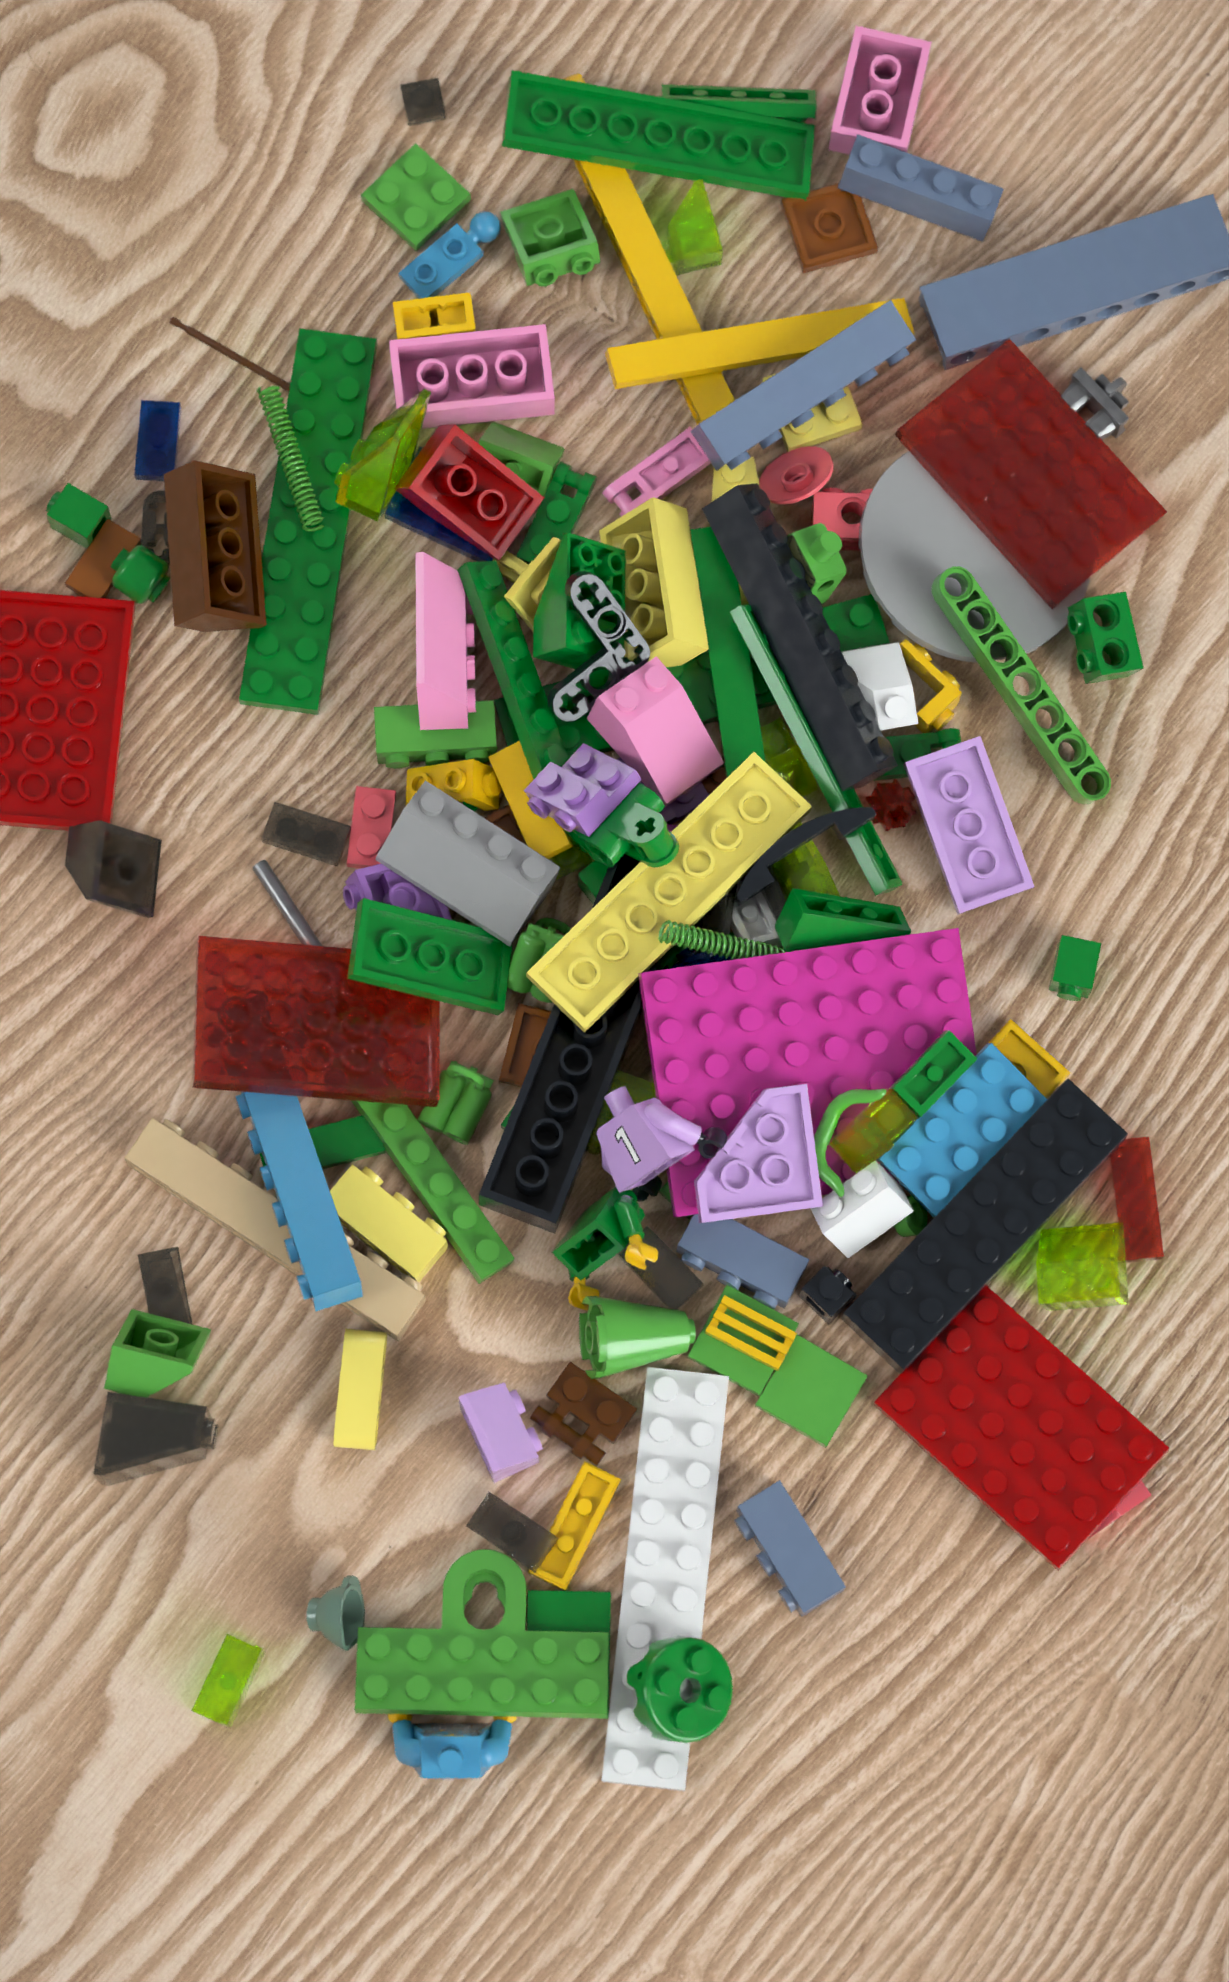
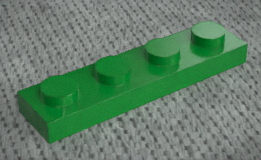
M662 84L661 97L768 117H784L785 120L804 122L807 118L816 119V90Z

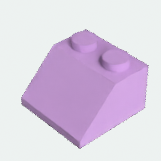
M504 1382L458 1397L460 1410L494 1483L539 1463L537 1452L542 1450L543 1447L534 1427L526 1429L522 1422L520 1414L526 1412L516 1389L509 1392Z

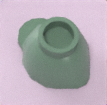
M354 1575L346 1576L341 1586L328 1590L322 1598H312L308 1603L306 1612L307 1624L311 1631H321L326 1639L346 1651L357 1643L358 1627H364L365 1606L360 1581Z

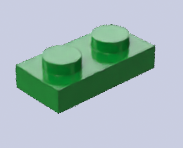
M945 1030L890 1089L917 1117H922L977 1058L950 1030Z

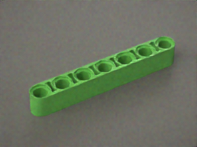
M953 566L943 571L934 579L931 586L934 600L975 657L1068 795L1080 804H1090L1104 798L1111 788V778L1107 770L973 575L967 569L960 566ZM946 578H954L960 583V596H952L946 591ZM970 610L977 611L982 615L984 619L982 629H975L969 625L967 615ZM992 643L1000 644L1005 648L1006 660L1004 663L997 662L992 658L990 654ZM1015 676L1023 677L1028 682L1029 692L1026 696H1022L1014 690L1013 680ZM1038 709L1046 710L1050 714L1052 723L1049 729L1038 725L1036 721ZM1061 742L1069 743L1073 747L1074 758L1071 762H1067L1060 757L1058 747ZM1084 775L1092 776L1095 779L1097 789L1094 795L1087 794L1083 790L1081 780Z

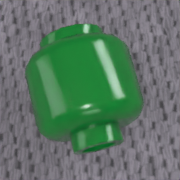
M143 545L134 547L130 552L123 548L110 566L116 571L112 578L113 586L138 604H143L147 600L154 603L171 580V577L167 575L169 567L166 561Z

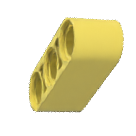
M345 1329L334 1428V1447L364 1450L376 1449L387 1332Z

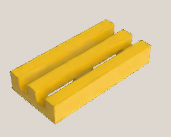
M725 1295L705 1330V1334L776 1371L779 1370L797 1335L791 1329ZM729 1309L785 1338L783 1344L725 1314L726 1310ZM721 1322L777 1351V1356L774 1358L718 1329L719 1323Z

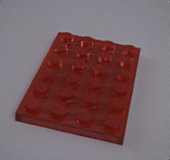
M1009 338L899 427L894 435L1053 610L1162 519L1167 511L1103 440L1098 438L1089 429L1083 418L1061 397L1062 395Z
M199 936L196 950L192 1088L437 1107L440 1100V1001L347 979L351 955L350 948Z

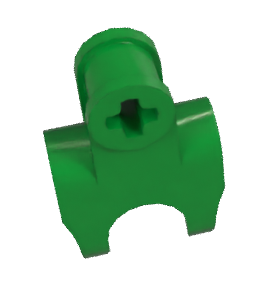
M638 783L590 837L574 829L572 832L565 830L566 834L577 845L582 847L592 859L608 867H614L624 854L649 867H662L670 863L679 851L677 838L668 831L666 820L660 814L665 807L663 801L654 791L641 783Z

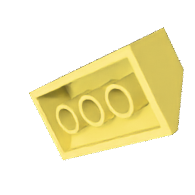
M652 497L599 530L601 543L626 550L625 613L650 648L648 662L657 656L665 667L681 666L709 650L687 508ZM625 641L624 649L626 654L624 658L627 657L631 661L634 660L636 657L634 650L638 646L633 647Z

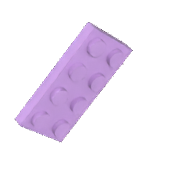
M981 736L903 764L957 915L1035 887Z

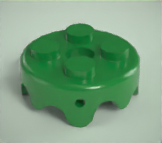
M677 1636L657 1640L649 1646L645 1657L640 1662L632 1665L627 1672V1683L634 1688L637 1694V1706L633 1711L639 1722L652 1732V1737L655 1739L681 1743L700 1741L718 1729L727 1716L733 1694L732 1675L723 1655L712 1644L702 1639ZM688 1678L692 1684V1694L688 1700L684 1701L680 1696V1687L682 1682Z

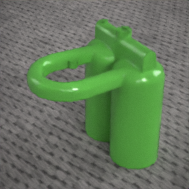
M541 918L535 924L529 923L527 931H524L519 936L510 963L507 984L509 989L520 993L530 992L539 1001L553 1003L526 977V972L564 937L556 933V929L562 932L564 936L571 930L567 924L553 918Z
M451 1061L448 1068L440 1073L417 1120L420 1124L433 1131L443 1133L456 1142L468 1145L492 1097L490 1089L494 1080L477 1073L478 1069L473 1066L469 1069L458 1064L457 1061Z

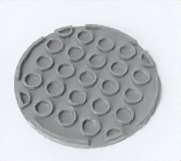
M953 435L930 440L916 446L893 462L874 486L861 517L858 546L861 551L864 568L863 575L875 602L880 603L884 611L892 619V624L904 635L920 646L947 658L978 663L933 598L931 588L933 581L946 569L960 566L967 569L973 575L1026 654L1035 651L1038 647L1059 634L1067 625L1068 607L1084 598L1090 582L1093 557L1091 535L1085 514L1075 494L1062 477L1045 461L1032 452L1002 439L982 435ZM946 578V591L952 596H960V583L954 578ZM970 610L967 615L969 625L975 629H982L984 625L982 615L977 611ZM992 643L990 648L992 658L994 660L1006 659L1005 648L1000 644Z

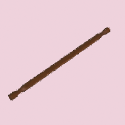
M171 318L170 324L185 330L192 337L289 392L290 383L198 330L186 326L177 318Z

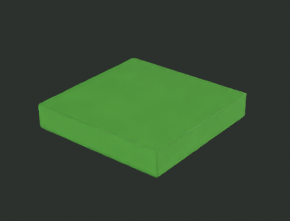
M726 1285L688 1354V1358L718 1375L729 1376V1381L760 1397L774 1369L705 1334V1330L710 1324L724 1295L794 1332L799 1323ZM729 1309L725 1312L728 1316L783 1344L785 1338ZM721 1322L717 1327L774 1358L778 1354L777 1351Z
M797 1334L779 1370H775L755 1407L826 1448L868 1376Z

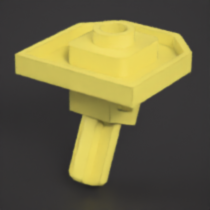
M555 537L549 541L529 565L508 551L497 561L502 576L514 583L504 597L532 631H534V617L561 542L560 539Z

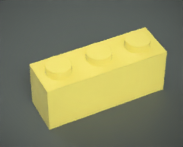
M352 1164L330 1190L341 1224L401 1273L420 1282L447 1250L448 1243L443 1238L446 1231L428 1217L425 1221H422L412 1213L415 1206L400 1193L396 1192L391 1196L380 1187L383 1180L365 1166L360 1171Z

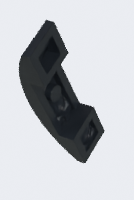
M858 807L831 812L810 820L783 836L758 859L747 874L735 897L738 906L773 885L775 879L769 872V867L829 828H832L839 840H842L875 818L877 813L873 807Z

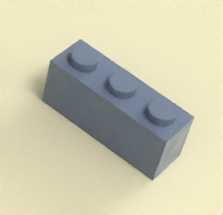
M698 1214L693 1215L677 1245L676 1251L682 1255L680 1260L687 1266L698 1271H702L704 1267L719 1274L717 1280L723 1285H729L736 1290H739L740 1286L755 1293L753 1299L773 1310L777 1305L785 1309L809 1262L808 1258L733 1219L699 1223Z
M780 1480L737 1506L736 1512L739 1517L734 1520L735 1524L746 1541L754 1539L761 1551L756 1557L768 1576L775 1573L783 1588L778 1593L790 1612L797 1609L801 1617L845 1590V1584Z

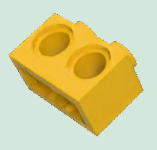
M471 292L392 302L397 340L476 332Z

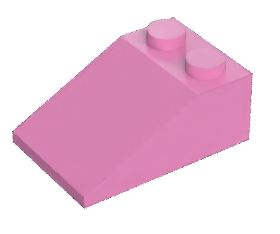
M657 656L599 695L587 717V720L621 759L637 771L642 779V783L660 797L665 807L717 771L724 764L683 686Z

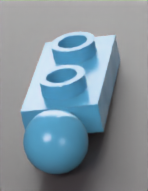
M488 211L477 213L472 218L470 230L467 233L457 223L399 272L400 279L418 299L436 297L484 256L483 251L477 244L479 242L488 243L498 237L501 230L498 217Z

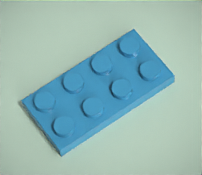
M987 1043L975 1056L977 1060L922 1117H916L876 1158L933 1217H936L1047 1101L1037 1088L992 1043Z

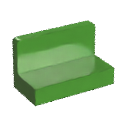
M492 422L478 443L543 497L550 486L555 467L564 453V448L496 422Z

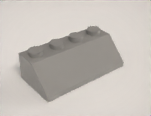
M426 780L403 809L375 859L508 946L512 945L550 893L560 870L558 865Z

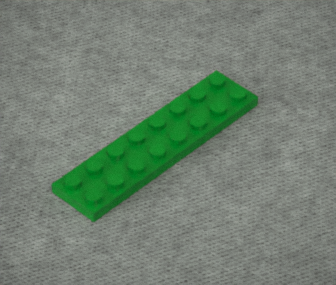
M512 70L508 84L502 147L775 196L799 198L806 201L810 189L815 125Z

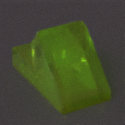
M779 718L761 727L766 763L802 797L818 790L815 778L798 744L796 745L782 719Z
M887 1088L883 1098L868 1105L829 1142V1145L855 1174L894 1147L892 1142L918 1119L891 1088Z

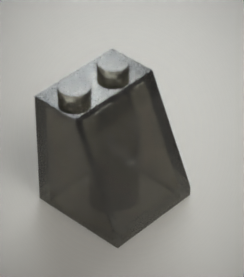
M108 1392L93 1475L101 1485L111 1486L206 1459L208 1448L215 1449L218 1425L215 1424V1419H213L208 1408L205 1406Z

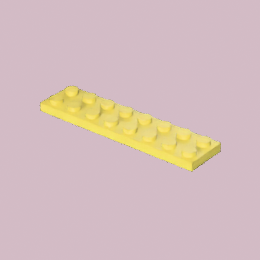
M753 752L671 832L678 840L679 851L670 863L662 867L653 868L640 862L526 972V977L585 1033L639 980L638 973L647 972L673 947L671 942L669 944H666L665 941L660 943L658 939L662 924L670 920L671 922H677V924L682 923L683 925L694 926L752 869L758 859L772 845L788 834L811 812L812 806ZM669 924L665 926L663 933L666 932V929L669 926Z

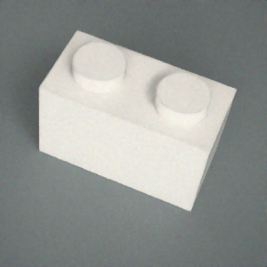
M876 1160L843 1183V1197H839L833 1190L822 1198L823 1207L810 1208L823 1235L847 1258H850L914 1211L901 1185Z

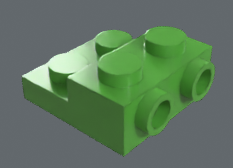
M574 189L500 212L503 226L514 249L516 262L527 286L533 284L542 287L549 286L556 281L558 276L571 272L583 275L590 272L594 265L601 263L598 242Z

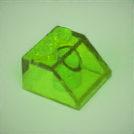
M1123 1223L1041 1229L1036 1260L1039 1305L1047 1311L1129 1304Z

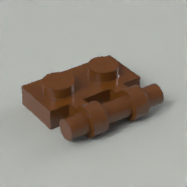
M570 1361L546 1394L547 1398L559 1406L551 1414L538 1405L530 1419L542 1427L541 1432L549 1438L555 1436L572 1448L571 1453L582 1460L585 1457L597 1466L606 1452L594 1444L596 1439L601 1435L614 1444L637 1412V1408L596 1379L588 1377L585 1371ZM569 1414L588 1426L583 1435L564 1423Z

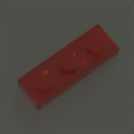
M1149 1137L1125 1139L1109 1157L1122 1263L1163 1259L1164 1252Z

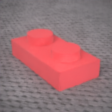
M356 786L347 867L361 869L381 864L375 859L393 827L396 790Z

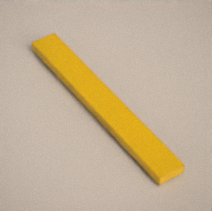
M905 298L891 300L914 335L915 332ZM890 300L607 348L605 356L614 389L801 358Z

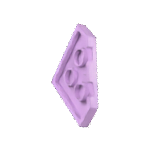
M807 1084L763 1089L727 1137L724 1147L718 1149L716 1155L711 1158L694 1181L699 1223L823 1207Z

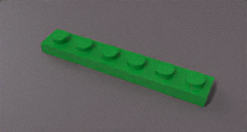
M497 561L466 562L457 570L533 779H535L549 762L562 767L569 757L554 716L548 707L547 697L515 610L504 597L507 593V588Z

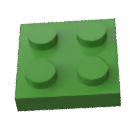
M416 143L361 194V201L415 251L420 249L471 200V194Z

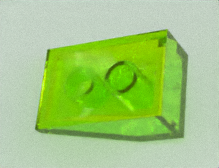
M426 389L420 391L377 424L366 440L360 438L357 441L351 454L352 461L350 464L344 462L335 477L334 484L339 486L335 500L336 503L372 520L379 521L398 492L394 489L413 463L431 391Z

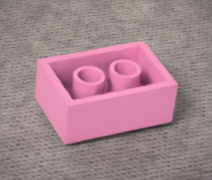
M860 26L855 27L832 125L829 150L850 155L858 134L898 150L908 151L928 64L931 42Z

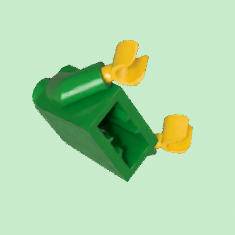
M614 1187L589 1206L551 1252L568 1268L569 1279L574 1281L568 1296L569 1303L573 1307L588 1311L589 1305L582 1304L583 1299L587 1296L600 1297V1293L597 1288L586 1286V1279L590 1277L589 1274L622 1251L628 1243L630 1244L626 1249L625 1259L631 1265L646 1270V1259L652 1262H656L658 1259V1250L642 1242L645 1234L641 1222L645 1217V1213L639 1206L635 1193L630 1189L619 1193L617 1188Z

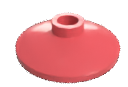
M800 447L774 459L762 472L759 485L767 494L770 503L780 505L796 503L812 496L828 482L833 473L834 463L830 454L820 447Z

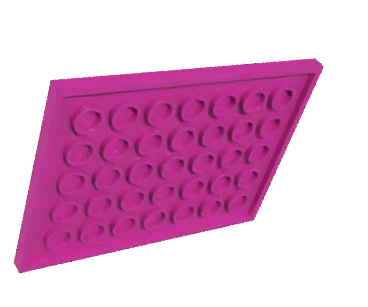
M959 928L638 973L656 1099L660 1100L664 1106L679 1116L700 1126L702 1133L710 1127H718L728 1137L763 1089L807 1084L814 1136L828 1105L839 1094L851 1089L887 1090L883 1098L873 1103L853 1104L847 1107L839 1118L827 1146L826 1161L828 1166L840 1177L842 1184L875 1161L917 1117L892 1092L890 1087L945 1030H950L974 1056L977 1055ZM697 1143L692 1145L695 1149L694 1151L666 1169L673 1217L698 1214L694 1181L711 1158H704L699 1153V1144ZM819 1178L821 1195L831 1193L833 1189Z

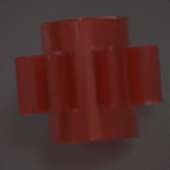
M894 779L892 783H878L871 796L866 797L869 806L873 807L877 813L875 818L871 820L873 824L880 822L887 832L891 828L906 827L911 816L917 813L911 803L916 799L909 787L902 788L897 779Z

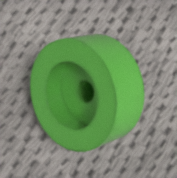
M912 1195L906 1197L914 1211L893 1226L902 1237L917 1236L927 1226V1210Z

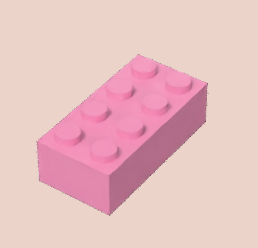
M546 324L389 340L399 431L439 427V425H461L555 415V398Z

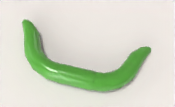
M851 1089L841 1093L828 1105L814 1136L819 1178L830 1186L839 1197L844 1196V1186L840 1177L828 1166L826 1161L827 1146L842 1112L853 1104L873 1103L883 1098L887 1092L886 1089Z

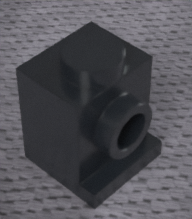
M824 1265L801 1289L799 1297L829 1325L857 1297V1294L851 1289L852 1283L838 1269L832 1271Z

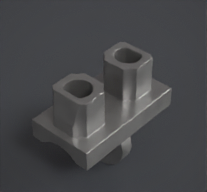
M1081 367L1072 375L1070 385L1060 396L1058 402L1064 411L1072 417L1085 406L1094 416L1084 423L1083 429L1095 443L1100 442L1111 434L1115 438L1120 436L1125 431L1124 425L1129 420V417L1122 411L1129 403L1121 394L1127 385L1122 377L1111 383L1101 374L1094 381Z

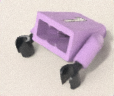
M625 1086L610 1092L604 1097L614 1118L597 1130V1137L601 1145L602 1167L613 1177L619 1193L633 1188L632 1191L635 1193L637 1201L647 1200L649 1194L653 1197L657 1196L662 1187V1180L657 1175L694 1151L695 1149L692 1145L699 1144V1153L704 1158L709 1159L713 1158L718 1148H723L726 1143L727 1135L722 1129L710 1127L702 1133L700 1126L679 1116L656 1098L635 1104Z

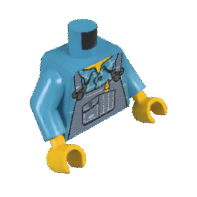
M388 1714L387 1716L393 1723L394 1748L398 1761L413 1767L420 1778H481L492 1766L505 1761L510 1744L511 1723L517 1719V1717L493 1716L494 1721L492 1723H412V1714Z

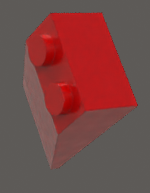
M455 424L439 425L394 488L425 514L496 561L502 558L544 499L541 494Z

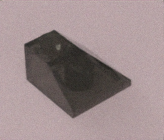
M100 820L69 826L65 866L85 899L146 918L153 917L162 840Z

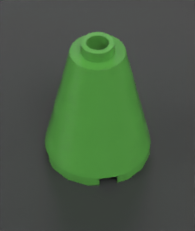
M587 1296L582 1301V1304L589 1306L588 1313H580L579 1315L580 1352L582 1360H590L592 1369L585 1370L587 1376L591 1379L603 1378L685 1353L689 1349V1344L695 1342L696 1329L693 1319H688L684 1311L598 1296Z

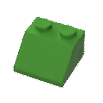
M131 1309L112 1345L104 1389L115 1391L118 1395L126 1398L139 1397L145 1399L192 1373L210 1337L211 1329Z

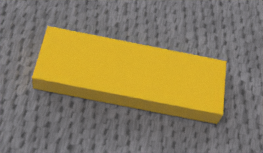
M520 741L490 755L488 758L527 846L547 859L573 847L570 837L553 818L547 816L543 819L528 806L527 802L530 799L524 790L534 779Z
M586 1461L583 1462L528 1572L529 1574L563 1591L567 1590L621 1482L620 1478Z

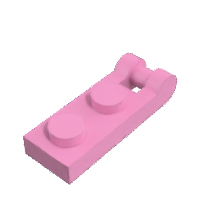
M691 427L626 472L603 491L606 499L610 503L615 502L621 510L619 515L621 517L652 497L660 500L711 464L691 433ZM635 486L642 495L632 500L627 491Z

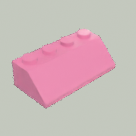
M415 552L416 685L420 730L468 729V713L476 712L475 688H468V680L475 679V655L467 656V647H475L474 623H467V615L473 614L458 571L424 552Z

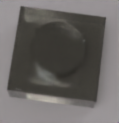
M438 78L400 85L408 126L446 119Z

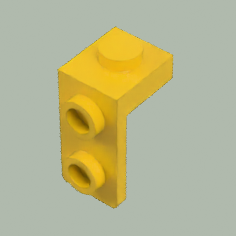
M904 639L900 643L905 663L937 693L917 713L918 724L914 725L922 733H929L933 728L940 731L955 715L952 710L960 701L962 694L959 690L960 685L949 672L945 670L940 672L931 663L932 658L922 646L917 643L912 645L907 639Z
M469 759L407 770L406 805L426 780L458 802H466L484 811L499 809V794L502 787L493 767L480 761Z

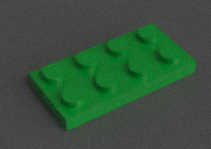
M363 898L357 903L347 979L498 1016L504 1012L512 945H506L480 927Z

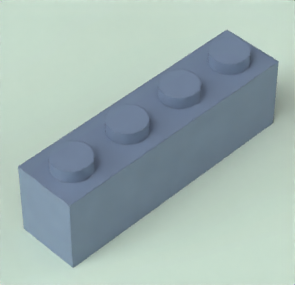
M858 134L838 188L982 242L991 226L1004 188Z

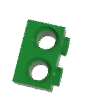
M1126 591L1083 598L1068 607L1067 624L1070 633L1075 638L1078 651L1076 663L1079 671L1083 674L1085 684L1129 677L1144 669ZM1093 612L1100 616L1102 627L1095 622ZM1102 650L1110 656L1111 665L1104 661Z

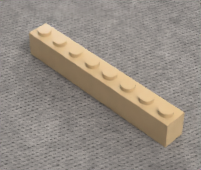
M151 1118L124 1157L127 1165L297 1276L303 1275L299 1261L291 1264L284 1240L291 1238L287 1226L279 1227L272 1208V1203L278 1202L275 1190L267 1191L266 1188L261 1189L250 1180L253 1176L241 1166L232 1163L228 1167L218 1161L216 1158L219 1153L207 1144L198 1141L195 1146L183 1138L185 1131L173 1122L165 1119L161 1124L154 1118ZM345 1235L361 1280L363 1297L341 1303V1305L381 1331L387 1332V1335L399 1342L426 1302L425 1294L420 1292L423 1286L404 1273L398 1278L386 1270L389 1264L373 1252L368 1251L366 1255L361 1254L352 1248L355 1242Z

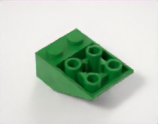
M566 532L562 536L534 617L533 657L576 669L603 647L569 602L565 594L566 582L572 574L578 571L593 573L603 581L625 612L626 550ZM581 582L579 584L581 592L577 597L583 596L590 601L593 607L600 603L595 600L589 591L593 583L588 585L585 582ZM606 611L598 619V627L603 632L611 631L617 624V615L614 611ZM621 636L616 641L624 648L625 640ZM601 666L594 668L591 672L607 669Z

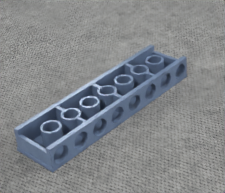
M1211 194L921 286L919 288V303L921 308H924L943 359V367L947 370L1229 280V233L1214 195Z

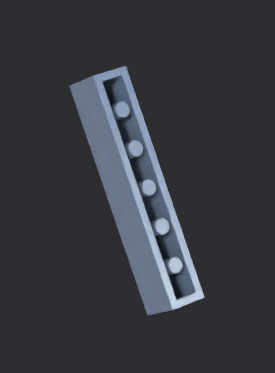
M890 300L698 424L691 430V433L716 471L726 464L730 470H733L751 458L747 452L749 449L757 444H760L762 449L767 448L783 437L779 430L789 423L796 429L815 416L811 411L812 408L822 402L826 408L830 407L846 396L843 388L855 381L859 388L878 375L874 369L885 361L891 367L908 356L910 353L906 347L913 343L916 338Z

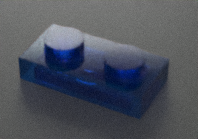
M141 400L134 473L136 480L164 481V474L176 469L181 420L180 402Z

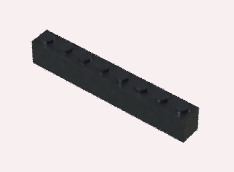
M758 483L737 485L702 508L841 791L861 788L898 766L893 756L892 745L883 736L875 720V711L871 704L865 700L858 686L857 675L852 667L847 664L840 650V641L837 635L829 628L822 614L821 602L812 593L805 579L804 568L794 558L787 544V534L783 527L777 523L770 509V500L767 494L759 487Z

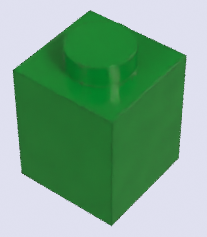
M69 483L66 484L62 492L56 491L46 507L50 527L88 549L106 520L112 519L107 505Z
M1061 935L1057 945L1049 990L1057 992V996L1065 1000L1080 1001L1081 997L1088 998L1093 988L1101 943Z

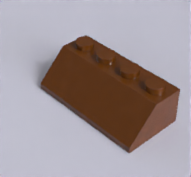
M196 460L165 473L164 486L174 626L201 632L261 628L266 626L255 474Z

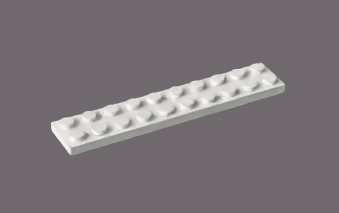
M647 1367L601 1782L685 1791L690 1743L665 1741L652 1737V1732L639 1722L633 1711L637 1706V1694L634 1688L628 1685L626 1676L629 1668L640 1662L647 1654L649 1646L657 1640L677 1636L701 1639L729 1376ZM688 1678L682 1682L680 1687V1696L684 1701L688 1700L692 1694V1684Z

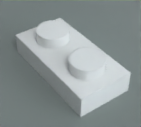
M744 880L739 881L718 902L734 935L737 938L742 937V939L747 938L754 942L759 941L760 943L764 942L766 945L771 944L772 946L782 947L774 927L776 919L762 892L738 906L735 897Z

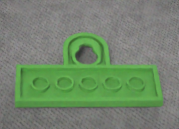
M487 1549L475 1550L457 1559L445 1576L443 1584L442 1629L358 1627L355 1713L607 1718L609 1632L526 1631V1582L520 1567L514 1560L501 1552ZM483 1582L491 1583L497 1589V1599L501 1602L505 1611L503 1619L498 1625L485 1630L473 1627L464 1617L465 1606L472 1599L473 1589L476 1585Z

